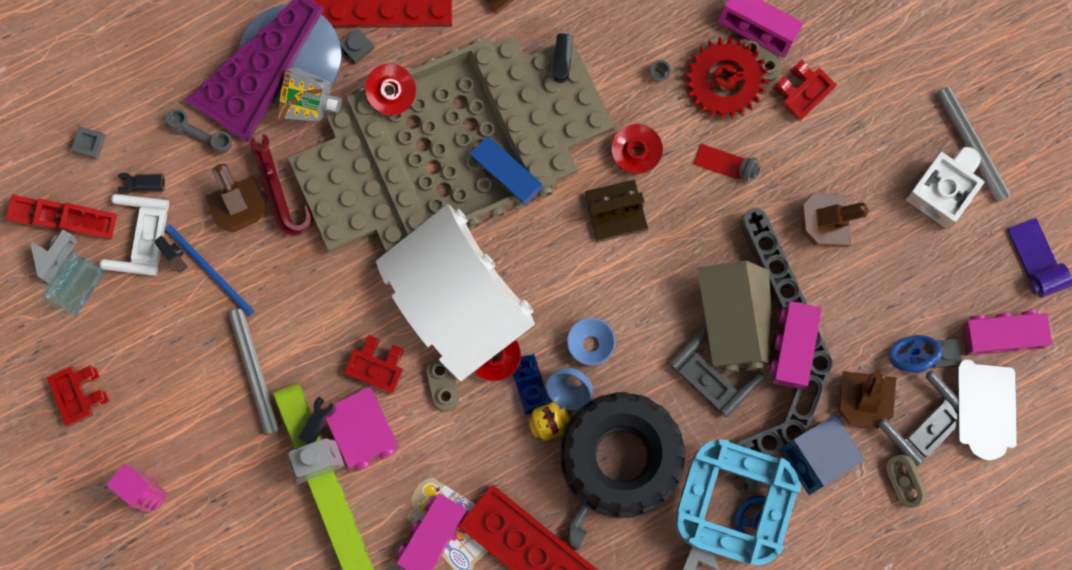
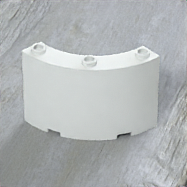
M447 204L376 260V264L384 283L390 284L396 292L392 295V298L409 324L427 347L432 344L441 354L439 357L441 363L462 381L533 327L535 323L531 315L533 313L532 307L526 300L521 301L495 271L493 260L487 254H483L466 225L468 222L467 217L460 209L455 211Z

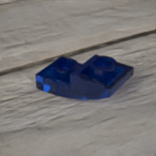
M534 353L521 357L520 364L513 373V377L525 415H528L535 408L550 402Z

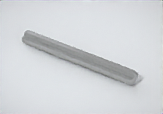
M950 87L941 89L937 93V97L965 146L971 147L979 153L981 159L978 169L994 198L998 202L1005 200L1010 196V192Z
M235 309L229 312V316L264 433L267 435L274 434L279 431V426L245 314L242 309Z

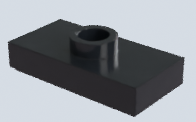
M162 235L154 240L155 245L178 272H183L188 268L181 258L184 253L175 242L170 245Z

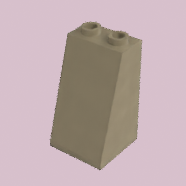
M749 261L698 267L713 366L722 368L725 373H736L742 367H747L748 370L764 369L763 365H770L773 359L769 270Z

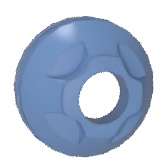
M585 318L575 323L571 328L567 344L570 354L576 361L583 365L596 366L607 361L613 354L616 339L612 328L605 321L598 318ZM593 337L597 339L599 347L596 351L589 352L584 349L583 342L586 338Z
M568 367L559 368L546 381L548 397L552 402L558 404L560 408L565 407L567 411L576 412L592 401L594 393L592 383L580 370ZM568 377L577 378L581 385L575 386L571 384Z

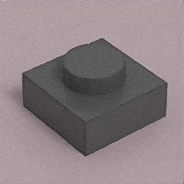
M358 27L340 41L342 50L354 64H357L375 49L374 45Z
M79 127L71 151L74 154L98 160L106 135L102 132Z
M959 339L937 340L942 347V356L933 365V368L959 367L961 364ZM930 346V347H931V355H933V354H934V349H933L932 346Z

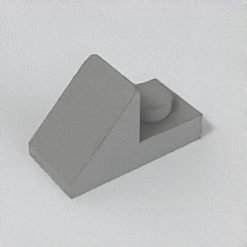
M62 230L60 234L55 235L51 240L49 251L31 242L37 276L50 284L78 240L70 233Z
M693 546L690 547L682 570H700V568L696 567L699 563L711 569L719 570L713 553Z

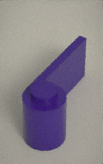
M1037 218L1007 229L1029 278V288L1034 295L1044 298L1072 287V276L1069 269L1063 263L1057 264Z

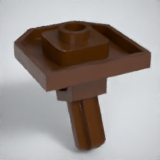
M226 164L216 165L212 172L220 188L205 196L216 226L223 230L235 232L257 223L266 206L254 176L236 182L233 180Z
M812 193L800 206L801 230L813 245L851 246L849 221L867 217L869 209L864 202L848 205L847 195Z
M874 370V373L870 374L842 372L839 412L850 426L879 429L878 421L885 418L889 421L893 417L897 377L880 374V370Z

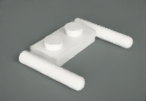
M120 194L112 195L111 202L113 204L141 207V209H139L133 243L132 261L123 262L102 259L99 263L102 270L156 276L161 251L155 245L154 240L161 235L164 237L169 200Z

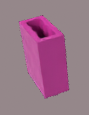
M371 387L334 404L336 410L333 415L326 418V421L351 471L354 469L357 472L362 471L372 465L370 461L378 457L384 460L396 454L395 449L399 448V445Z

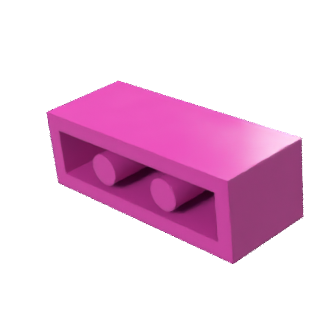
M728 0L718 20L719 24L749 40L756 41L760 46L783 58L788 54L804 24L762 0Z
M790 301L786 308L781 309L779 323L783 324L782 333H777L774 349L778 350L776 360L772 359L769 375L773 376L772 384L801 390L808 386L822 311L821 307Z
M1028 310L1021 312L1022 315L1012 316L1011 312L996 314V318L986 319V315L969 317L970 320L962 325L966 356L1047 348L1052 345L1048 314H1038V310Z
M126 463L106 484L128 505L148 513L152 510L156 511L165 501L163 497L167 493L146 473Z
M438 493L437 497L431 496L424 508L427 511L422 521L418 519L410 531L413 537L409 544L403 543L396 555L399 558L397 564L406 570H434L468 510Z

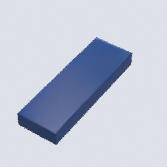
M489 136L469 153L471 158L524 205L543 188L539 180Z

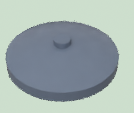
M288 4L272 7L259 14L246 28L239 49L257 36L264 26L269 25ZM320 15L292 67H298L329 81L332 87L341 69L342 48L333 26L324 16ZM282 85L271 102L275 105L280 103Z

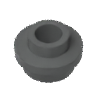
M746 157L739 172V176L743 177L744 181L750 182L758 177L761 165L758 164V158Z

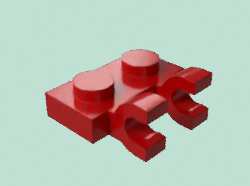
M802 59L794 66L791 73L804 82L796 89L784 76L773 88L779 95L787 98L782 105L799 122L837 86L820 67L813 72Z
M368 334L362 352L356 349L353 350L344 374L394 394L404 371L403 368L397 365L405 350L392 345L386 362L373 357L381 340Z
M91 365L76 372L74 367L70 366L47 377L66 426L70 427L94 416L91 410L92 407L110 402L107 392H102L100 389L88 396L85 395L81 384L101 378L97 368H92Z

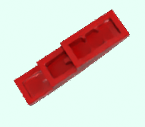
M12 194L6 221L58 232L65 230L70 234L112 240L118 214L67 202L62 204L40 198L36 200Z

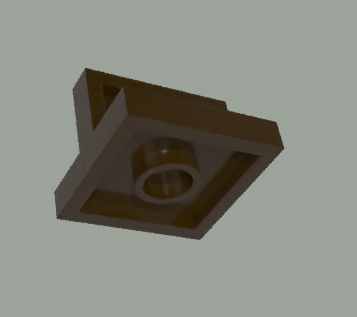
M635 179L585 191L597 242L648 230L643 210L644 197L642 192H638Z

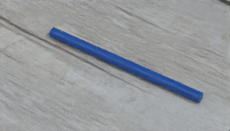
M171 224L166 226L165 230L249 317L252 316L255 311Z

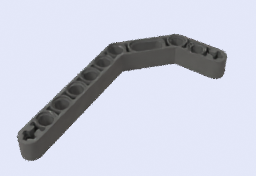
M751 208L744 215L741 228L757 265L769 270L770 293L779 313H781L782 308H786L790 301L807 304L766 213L760 208ZM751 218H752V220H753L754 222H755V221H759V224H758L757 227H756V225H755L754 223H752V224L749 223V221H750ZM758 242H768L771 246V250H762L759 247ZM769 265H778L782 273L778 275L773 274L769 269ZM780 289H790L792 298H784L780 294ZM819 329L808 382L815 387L816 391L807 415L802 416L796 412L795 406L801 389L795 388L781 425L744 439L736 445L748 449L754 447L757 452L773 456L781 453L779 449L792 441L786 436L787 428L792 427L796 429L798 437L808 431L833 366L832 357ZM814 359L823 361L825 365L823 371H818L814 368ZM762 438L772 439L774 449L770 451L764 449L761 444Z

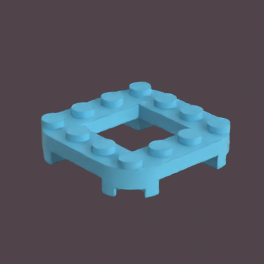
M714 440L705 443L695 452L691 460L675 514L676 533L684 542L693 547L748 565L767 564L780 555L784 548L782 545L796 495L800 493L801 482H799L798 476L790 462L783 458L778 459L730 443L728 440ZM719 469L769 485L754 537L704 520Z

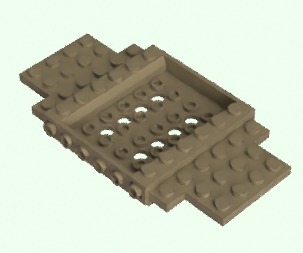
M512 36L493 45L489 37L484 40L479 38L470 42L469 46L460 50L455 48L448 51L445 56L439 59H428L420 67L415 69L407 68L415 80L416 97L410 108L401 114L393 116L381 114L374 110L367 101L365 88L353 91L351 96L347 97L349 106L341 108L338 113L332 112L326 115L336 138L288 158L328 251H334L378 232L386 252H388L447 204L455 211L460 209L468 219L466 225L469 230L480 226L483 220L490 217L492 219L502 217L506 214V210L513 207L520 209L527 206L530 201L524 205L494 177L487 176L484 173V168L471 158L469 153L474 150V144L483 141L487 136L542 183L543 188L532 199L536 197L543 199L552 195L558 181L578 173L569 149L613 131L614 125L574 42L569 78L564 83L556 82L553 75L556 45L525 57L516 37ZM386 86L384 88L385 93L391 95L392 88ZM458 96H463L468 101L467 106L463 109H457L453 105V100ZM411 116H416L421 120L420 126L416 129H410L406 125L407 119ZM469 118L475 119L478 122L477 129L471 132L463 127L464 121ZM422 138L428 139L431 142L430 149L425 152L419 151L416 148L417 141ZM429 162H439L441 164L440 172L437 174L427 172L426 166ZM445 183L451 187L450 195L441 197L437 194L436 190L440 184Z

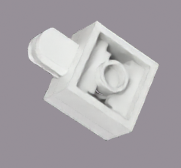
M964 147L953 158H950L941 151L906 198V201L949 230L957 222L985 182L973 174L980 164L981 157L979 153L971 147Z

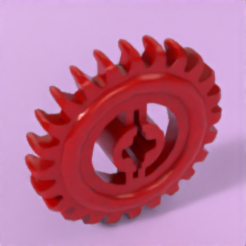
M731 36L728 38L727 44H724L722 38L719 37L717 46L709 40L708 50L699 46L701 56L692 54V58L696 63H687V67L692 72L684 73V76L692 81L685 83L684 86L685 88L693 89L687 96L689 98L697 97L693 102V106L702 104L701 113L710 110V118L719 113L720 120H724L725 115L729 114L731 120H734L735 112L744 117V108L753 111L751 103H761L757 94H766V91L760 86L768 84L767 79L761 78L768 73V70L760 69L765 64V60L756 61L760 52L757 50L750 53L751 43L742 48V39H739L737 44L733 45ZM723 61L734 62L743 69V71L736 72L733 66L723 64L715 70L714 76L708 77L711 68ZM724 73L729 75V82L724 83V80L721 79ZM745 81L742 89L730 97H721L709 88L717 86L722 91H730L736 87L738 82Z

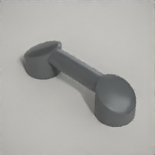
M172 109L167 113V125L172 132L176 134L185 133L212 147V151L216 155L224 154L231 149L232 140L228 133L220 131L212 136L188 124L187 115L181 109Z
M580 503L569 525V546L575 550L579 549L587 531L580 528L589 511V508Z

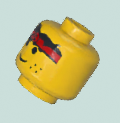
M555 402L535 408L532 412V417L529 418V425L533 435L536 438L540 437L543 441H549L564 435L567 423L570 422L566 408L561 409Z

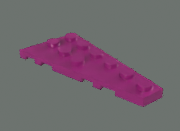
M292 0L277 14V17L269 25L264 26L257 36L244 44L219 67V70L210 79H206L198 90L184 100L243 140L250 141L283 83L285 70L292 67L324 8L313 0Z

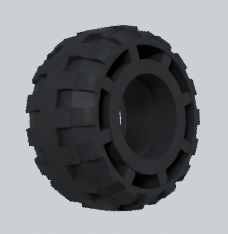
M627 392L602 395L581 407L567 425L560 449L562 473L573 495L593 512L612 518L642 516L662 505L679 484L685 463V446L682 433L678 424L670 416V413L662 405H658L646 396ZM625 431L632 433L643 442L646 448V466L643 472L632 480L616 481L610 479L601 471L597 463L596 454L600 442L613 432Z

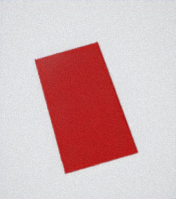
M701 144L694 165L740 180L739 172L745 158Z

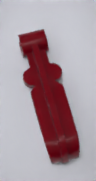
M263 134V146L259 147L256 145L254 137H252L250 151L255 156L276 225L286 235L300 236L310 228L312 222L309 205H304L303 207L304 223L301 225L294 224L271 156L269 139Z

